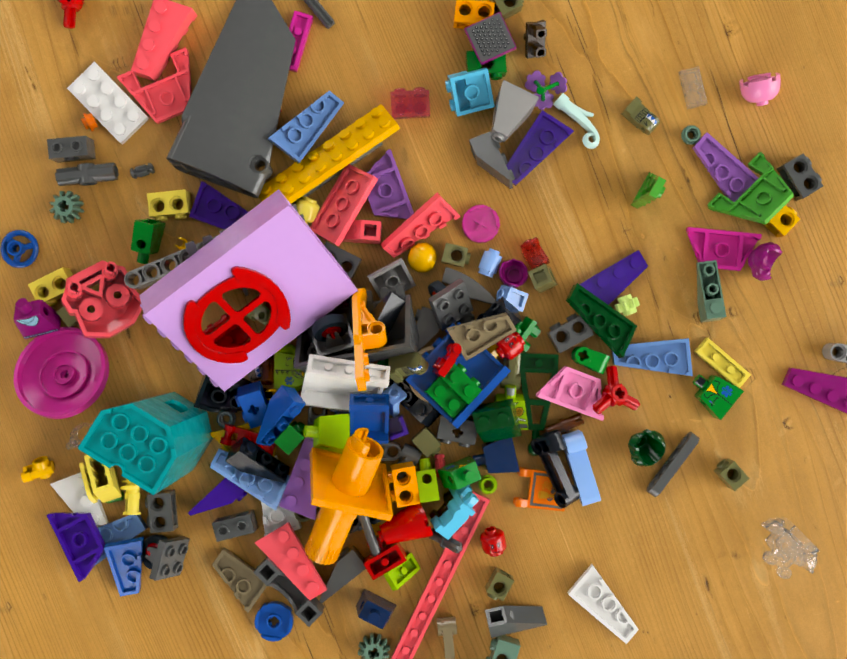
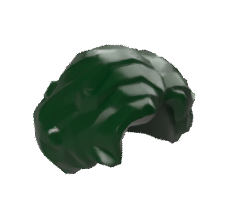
M648 429L632 435L628 443L631 460L640 467L654 465L663 457L666 450L663 435Z

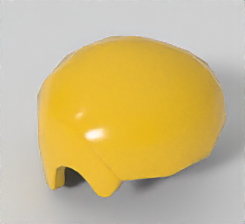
M427 242L415 244L408 254V262L411 268L417 272L430 271L435 266L437 260V252Z

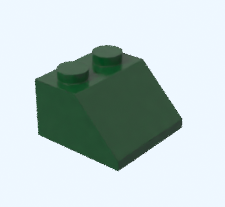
M513 398L479 405L472 413L476 431L484 443L522 436Z

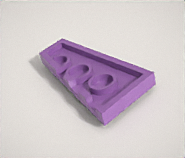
M707 132L692 147L723 194L733 202L758 179L752 171Z
M305 437L279 506L315 520L317 506L311 505L310 451L314 446L313 438Z

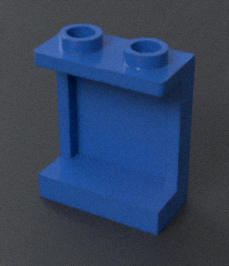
M350 394V436L358 428H368L369 433L367 437L374 439L379 444H388L389 394Z

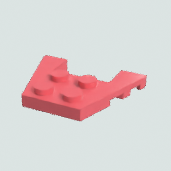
M186 47L170 54L177 70L176 74L143 88L133 71L117 76V79L157 124L183 114L192 95L189 52Z

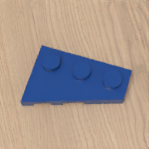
M144 537L106 543L104 546L120 597L140 592Z

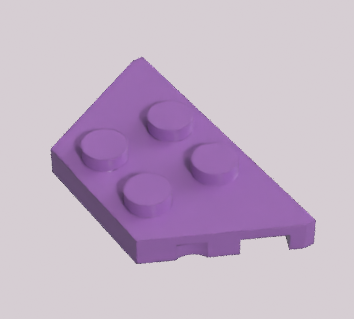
M388 149L384 156L367 172L378 179L368 196V200L374 216L408 219L414 212L392 151Z

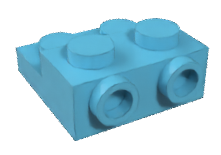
M486 67L470 72L462 71L447 75L448 81H445L447 93L451 92L452 100H449L451 112L455 111L457 117L495 107L489 73Z

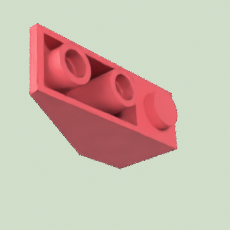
M354 220L342 242L380 245L382 234L381 221Z

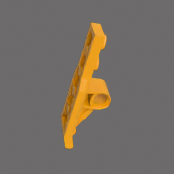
M359 288L352 296L355 379L358 391L367 390L366 382L370 381L369 369H365V365H369L368 353H365V350L385 346L387 335L384 323L376 321L366 308V289Z

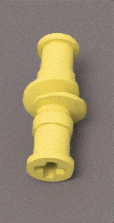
M128 479L121 481L126 484L120 487V490L126 491L124 496L125 512H123V515H141V512H139L140 487Z

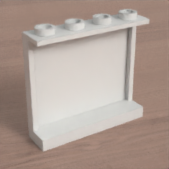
M309 354L301 398L306 403V406L349 412L350 394H382L383 389L388 388L390 366L371 363L365 365V369H369L370 381L366 382L367 390L358 391L355 379V361Z

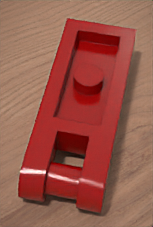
M225 424V433L221 437V444L232 446L241 438L246 437L273 456L276 447L275 443L271 446L257 444L258 432ZM232 433L238 434L236 440L231 439Z

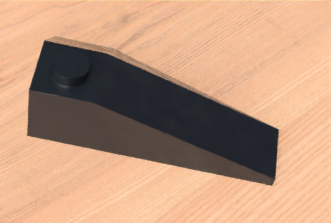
M203 375L194 407L209 412H219L221 410L237 413L238 411H243L241 406L238 407L235 400L238 387L253 382L242 378L224 392L219 386L216 388L211 383L210 377ZM265 392L267 398L273 396L272 392Z

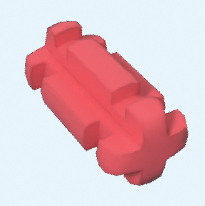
M436 454L434 456L436 458L435 469L437 477H439L437 469L445 466L444 454Z

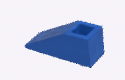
M282 385L271 397L256 440L257 444L271 446L306 405L295 388Z

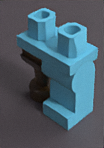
M470 485L458 490L449 489L443 495V505L438 511L433 509L429 513L430 521L435 531L448 540L467 521L469 515L472 517L476 513L473 506L479 500L471 492L472 488Z

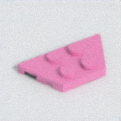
M564 366L536 393V397L601 421L604 420L602 413L597 414L593 411V404L602 398L600 393L601 379Z

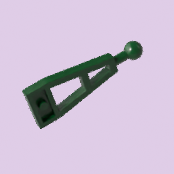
M521 353L519 373H521V389L525 400L528 430H532V440L540 435V430H544L551 402L545 399L529 398L525 372L551 373V379L558 373L559 354ZM530 405L543 406L539 423H533ZM529 443L527 447L529 454H531L532 456H538L533 452L531 444Z

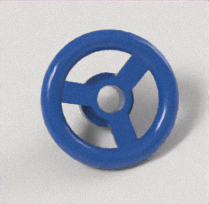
M15 230L3 238L0 252L7 264L15 268H24L36 260L39 253V245L31 233L24 230ZM24 236L31 243L23 244L20 241H16L13 237ZM33 249L30 258L20 262L22 254L26 250ZM7 252H8L10 255H13V256H14V259H13V260L10 259V257L8 256Z

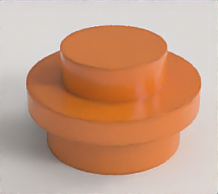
M83 113L84 118L81 121L85 129H90L93 132L98 127L91 113Z

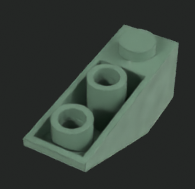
M717 261L697 262V304L700 321L703 323L721 320L727 316Z

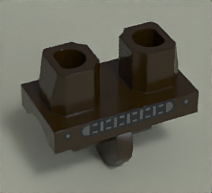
M545 20L526 22V33L523 35V39L525 40V57L527 59L546 56L545 39L547 29Z

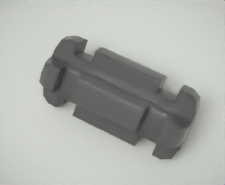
M148 163V165L137 166L135 169L131 168L130 173L132 178L137 179V177L155 173L153 164Z

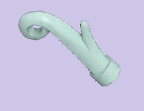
M562 93L553 105L558 110L561 109L587 131L582 139L584 146L589 149L596 148L600 141L599 133L587 118L593 117L594 113L578 107L569 100L568 96ZM592 137L593 142H590L588 138Z

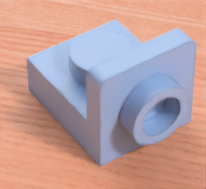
M501 285L496 294V301L504 297L518 311L523 312L529 294L513 287Z
M394 383L384 390L382 394H389V413L396 417L400 414V402L407 398V394Z

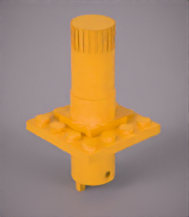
M368 428L356 429L354 434L347 439L342 454L314 447L310 451L311 505L321 508L305 545V552L309 556L308 558L315 561V563L330 565L336 562L357 515L387 521L392 519L393 511L387 467L385 463H380L384 450L377 441L367 437L369 433Z

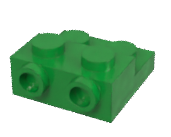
M454 363L445 377L438 376L424 391L453 419L482 391L479 388L480 382L474 377L469 378L465 374L467 372L466 368L460 363L457 365Z

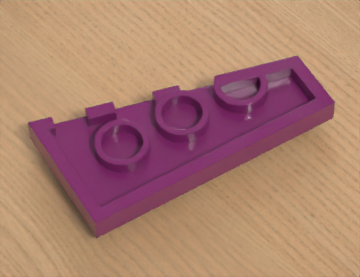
M795 368L788 369L782 383L783 386L847 414L846 377Z

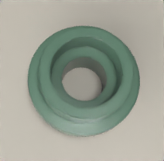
M689 125L682 130L681 138L684 143L693 145L700 140L701 132L698 127ZM689 132L693 134L692 139L688 137Z

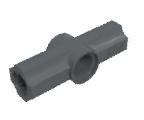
M83 163L78 164L77 167L56 169L55 173L59 186L77 184L83 186L96 185L97 182L118 180L119 176L116 163L97 165Z

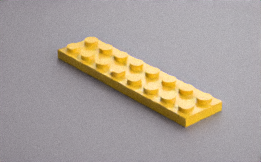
M380 104L363 117L357 119L353 124L341 130L337 135L325 141L321 146L309 152L299 164L295 162L292 166L265 183L259 195L261 201H264L279 189L290 204H292L400 129L398 123L384 106Z

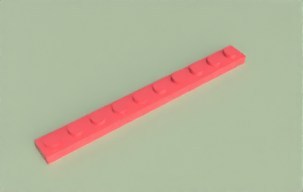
M472 491L479 500L473 506L476 513L472 517L469 515L467 521L452 535V538L462 543L463 549L459 553H454L448 548H444L390 659H413L490 502L489 498Z

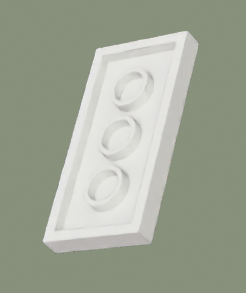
M93 62L67 88L122 145L150 119L96 62Z

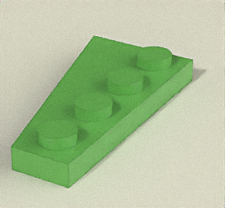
M649 172L631 206L638 209L647 203L650 204L651 201H655L656 198H660L666 189L664 187L666 180Z

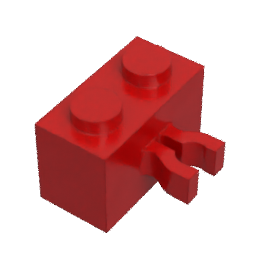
M377 536L381 553L376 556L370 554L364 558L363 562L372 580L377 579L407 561V554L400 542L384 546L379 536Z

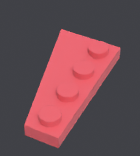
M437 192L380 245L395 258L413 247L419 239H426L430 236L429 233L435 229H442L447 226L446 223L453 218L457 220L461 216Z
M289 522L255 542L309 600L327 590L326 585L311 559L306 555L303 545Z

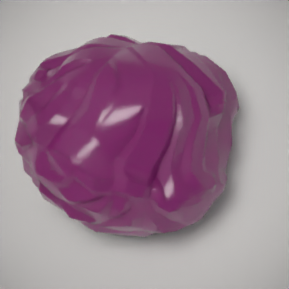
M768 242L757 246L748 257V265L754 278L760 281L772 278L770 276L772 265L782 254L779 245Z

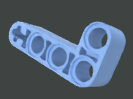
M580 430L563 434L562 437L567 446L564 452L575 487L580 494L579 500L581 505L586 506L601 501L587 455V443L583 433Z

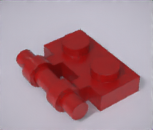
M223 314L220 320L214 324L210 323L203 332L206 334L212 332L225 322L229 315ZM235 324L215 338L214 343L220 346H237L244 343L250 337L239 325Z
M451 343L447 345L446 355L442 358L438 357L432 366L434 367L432 372L439 377L446 376L462 351L460 344Z

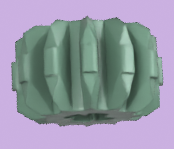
M60 191L59 196L53 195L55 202L49 203L54 207L49 211L55 213L54 219H60L61 223H67V221L74 223V218L81 219L79 212L83 213L85 211L80 208L84 205V202L79 201V195H74L72 191H67V193Z
M371 633L370 639L364 636V642H359L360 649L358 650V655L362 656L361 659L389 658L390 654L388 651H390V645H386L387 638L381 640V634H378L376 638Z

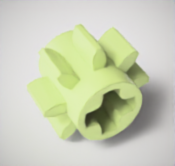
M631 294L617 298L618 304H615L616 311L622 312L623 316L636 313V307L640 306L638 298H632Z

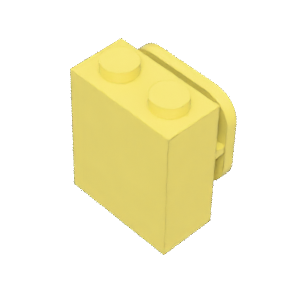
M85 455V463H79L89 500L94 504L98 502V499L105 503L123 497L115 467L108 468L89 455Z

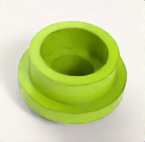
M484 475L479 480L478 487L482 493L492 494L497 489V481L491 475ZM490 481L491 486L485 487L484 483Z

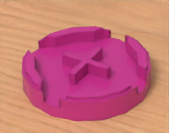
M475 205L469 208L462 220V230L465 236L476 243H486L492 240L500 227L496 211L486 205Z

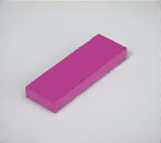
M295 10L289 27L296 39L289 69L293 72L298 71L313 22L312 15Z

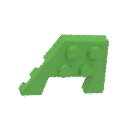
M759 152L748 163V166L761 176L735 202L718 193L707 204L708 209L766 225L794 197L791 189L781 176L776 173L771 163L766 160L762 152Z

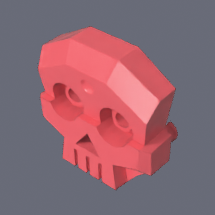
M102 260L66 279L65 291L61 301L68 314L75 316L84 338H111L135 324L142 311L140 307V294L135 289L126 286L124 277L128 272L125 267L118 266L111 261L106 262ZM99 283V292L90 289ZM115 293H120V294H121V298H119V299L115 298V297H114V294H115ZM93 307L95 311L93 313H89L87 311V308Z

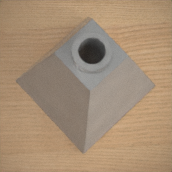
M503 80L495 100L491 128L492 139L500 143L505 142L529 118L539 97Z

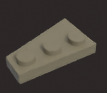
M506 312L446 328L454 342L462 347L461 353L466 361L517 331Z
M224 547L212 566L223 581L230 586L235 597L241 601L244 609L249 613L267 586L253 573L255 568Z

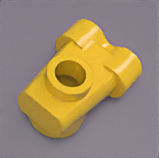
M41 456L34 459L31 465L24 466L21 473L23 483L33 481L39 477L40 479L49 478L55 470L53 461H49L47 456Z

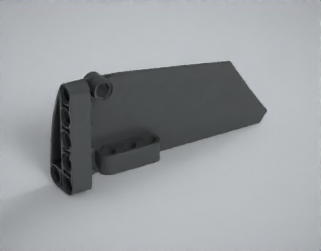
M272 0L235 1L184 109L182 126L166 157L181 172L253 198L259 197L265 180L269 179L273 173L270 166L273 143L268 138L277 130L296 42ZM265 166L263 170L258 171L260 167Z

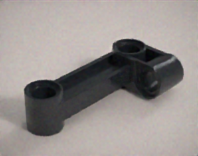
M559 429L545 432L533 439L530 443L531 448L535 454L539 455L555 490L554 500L559 507L566 508L578 500L580 494L578 489L571 484L557 451L567 449Z

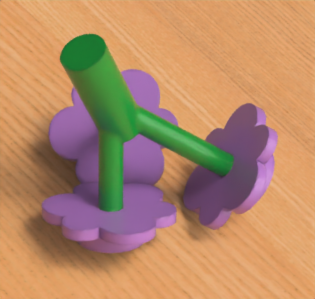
M535 70L532 75L529 74L526 77L525 88L536 92L534 95L538 96L539 99L535 107H538L539 110L553 106L552 100L554 96L549 94V89L555 90L556 94L567 91V79L563 77L561 72H556L550 76L551 82L548 86H545V75L541 74L539 70Z

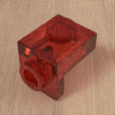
M537 237L526 240L520 246L522 255L531 270L550 263Z

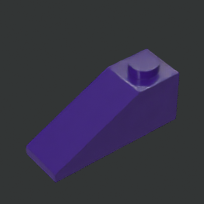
M224 478L188 514L191 516L232 504L236 499L238 501L243 499L247 493L227 478Z

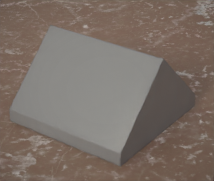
M402 258L367 276L380 300V288L387 287L388 293L392 291L396 294L395 286L398 284H403L405 291L416 286Z

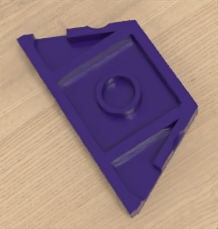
M50 513L46 515L78 582L84 580L105 551V542L91 513Z

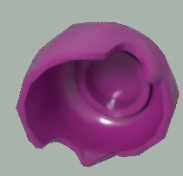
M514 258L506 262L504 261L499 269L500 280L505 286L520 287L528 279V268L523 262Z

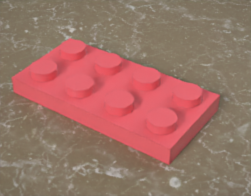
M350 164L345 166L314 222L311 224V230L316 235L339 247L378 179Z

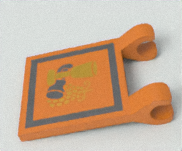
M519 467L520 472H517L519 476L530 477L528 498L514 497L513 504L516 507L564 512L565 508L559 507L554 500L555 490L545 470Z

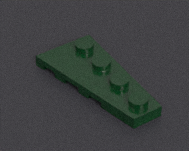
M578 283L573 285L566 301L618 358L624 357L637 325Z

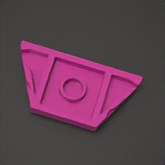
M694 227L686 228L697 261L716 260L718 269L741 271L745 260L753 251L752 249L757 241L762 237V234Z

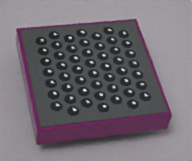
M501 12L464 29L481 66L517 48Z

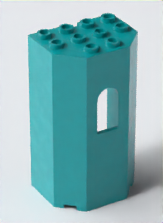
M171 392L101 410L78 449L108 468H112L114 465L119 466L122 469L121 476L150 494L155 495L193 471L213 437L211 436L212 429L207 411L194 407L193 402L176 392Z

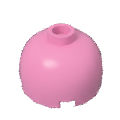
M771 73L758 74L748 77L749 81L744 83L743 79L739 81L743 98L750 103H756V106L767 105L768 100L775 98L781 87L780 73H776V76H771Z

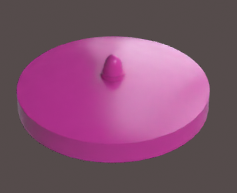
M60 327V331L37 336L24 348L17 360L14 370L16 394L25 407L42 417L63 419L75 416L89 408L103 392L109 376L107 353L97 339L84 338L81 329L74 327Z

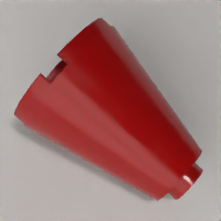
M421 503L405 507L394 515L391 521H386L380 525V530L377 531L381 542L385 541L386 545L433 536L431 526H428V519Z

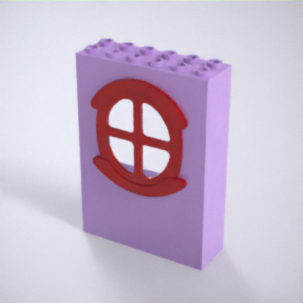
M278 189L139 296L141 300L140 307L144 313L142 316L145 321L150 325L153 323L163 338L167 337L170 339L172 346L177 351L181 350L184 353L188 362H194L202 375L210 377L211 383L216 388L219 386L225 392L307 330L315 321L324 317L358 290L345 270ZM237 288H251L260 292L258 297L239 311L234 310L222 297L223 293ZM216 302L229 315V318L212 332L206 334L202 331L201 327L202 317L208 305ZM263 302H269L271 306L269 321L265 328L257 333L244 320V317ZM235 324L239 325L250 337L249 341L237 346H220L214 343L215 338Z

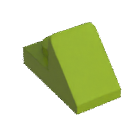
M410 552L407 554V561L383 575L392 591H395L421 568Z

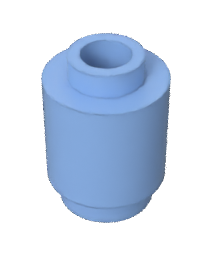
M491 248L488 251L484 250L478 266L480 268L478 273L493 278L502 259L499 256L500 252Z

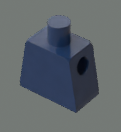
M512 438L482 444L483 454L473 456L477 467L486 465L488 473L520 472Z
M364 589L356 604V610L360 619L383 629L389 622L397 605Z

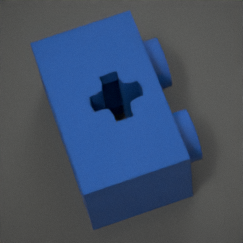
M261 381L238 387L235 400L238 407H242V416L245 423L248 422L251 429L261 426L269 404Z

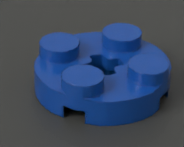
M279 601L264 603L255 617L256 630L258 629L261 637L273 642L286 637L291 632L294 624L291 607ZM277 617L279 622L274 626L269 619Z

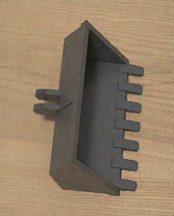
M398 284L395 288L396 294L406 302L387 336L386 345L381 348L365 350V353H368L369 363L418 351L419 334L412 308L411 295H405L403 284ZM387 287L379 289L381 297L379 301L373 300L371 290L366 291V308L369 313L388 295ZM353 295L348 298V307L342 308V304H340L326 315L346 313L353 332ZM309 328L297 336L294 368L304 373L309 358L307 351L313 341ZM354 350L333 356L332 358L355 361Z

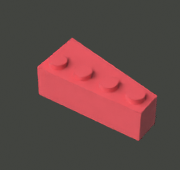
M153 0L131 71L139 77L157 82L169 62L170 54L177 50L183 35H186L189 30L188 27L192 21H195L197 17L195 11L191 7L169 0Z

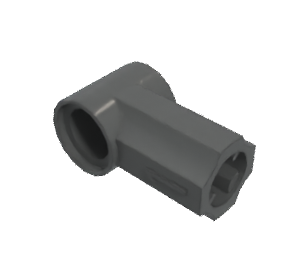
M405 443L397 464L413 461L416 466L422 455L421 450ZM400 472L397 478L402 479L407 473Z

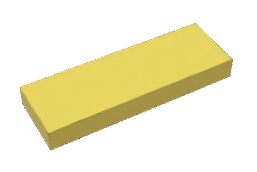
M708 337L694 351L723 378L738 388L751 376L748 371Z

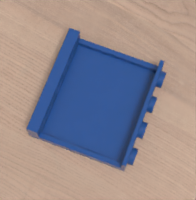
M446 329L445 332L447 334L443 339L439 337L432 344L434 348L429 353L426 351L422 355L429 364L428 370L422 375H409L404 380L458 429L511 370L502 365L487 349L467 361L462 353H460L455 360V364L460 363L467 370L465 374L469 378H476L481 384L479 388L482 391L454 419L451 418L424 392L438 377L432 372L434 362L438 357L442 358L446 355L448 344L455 343Z

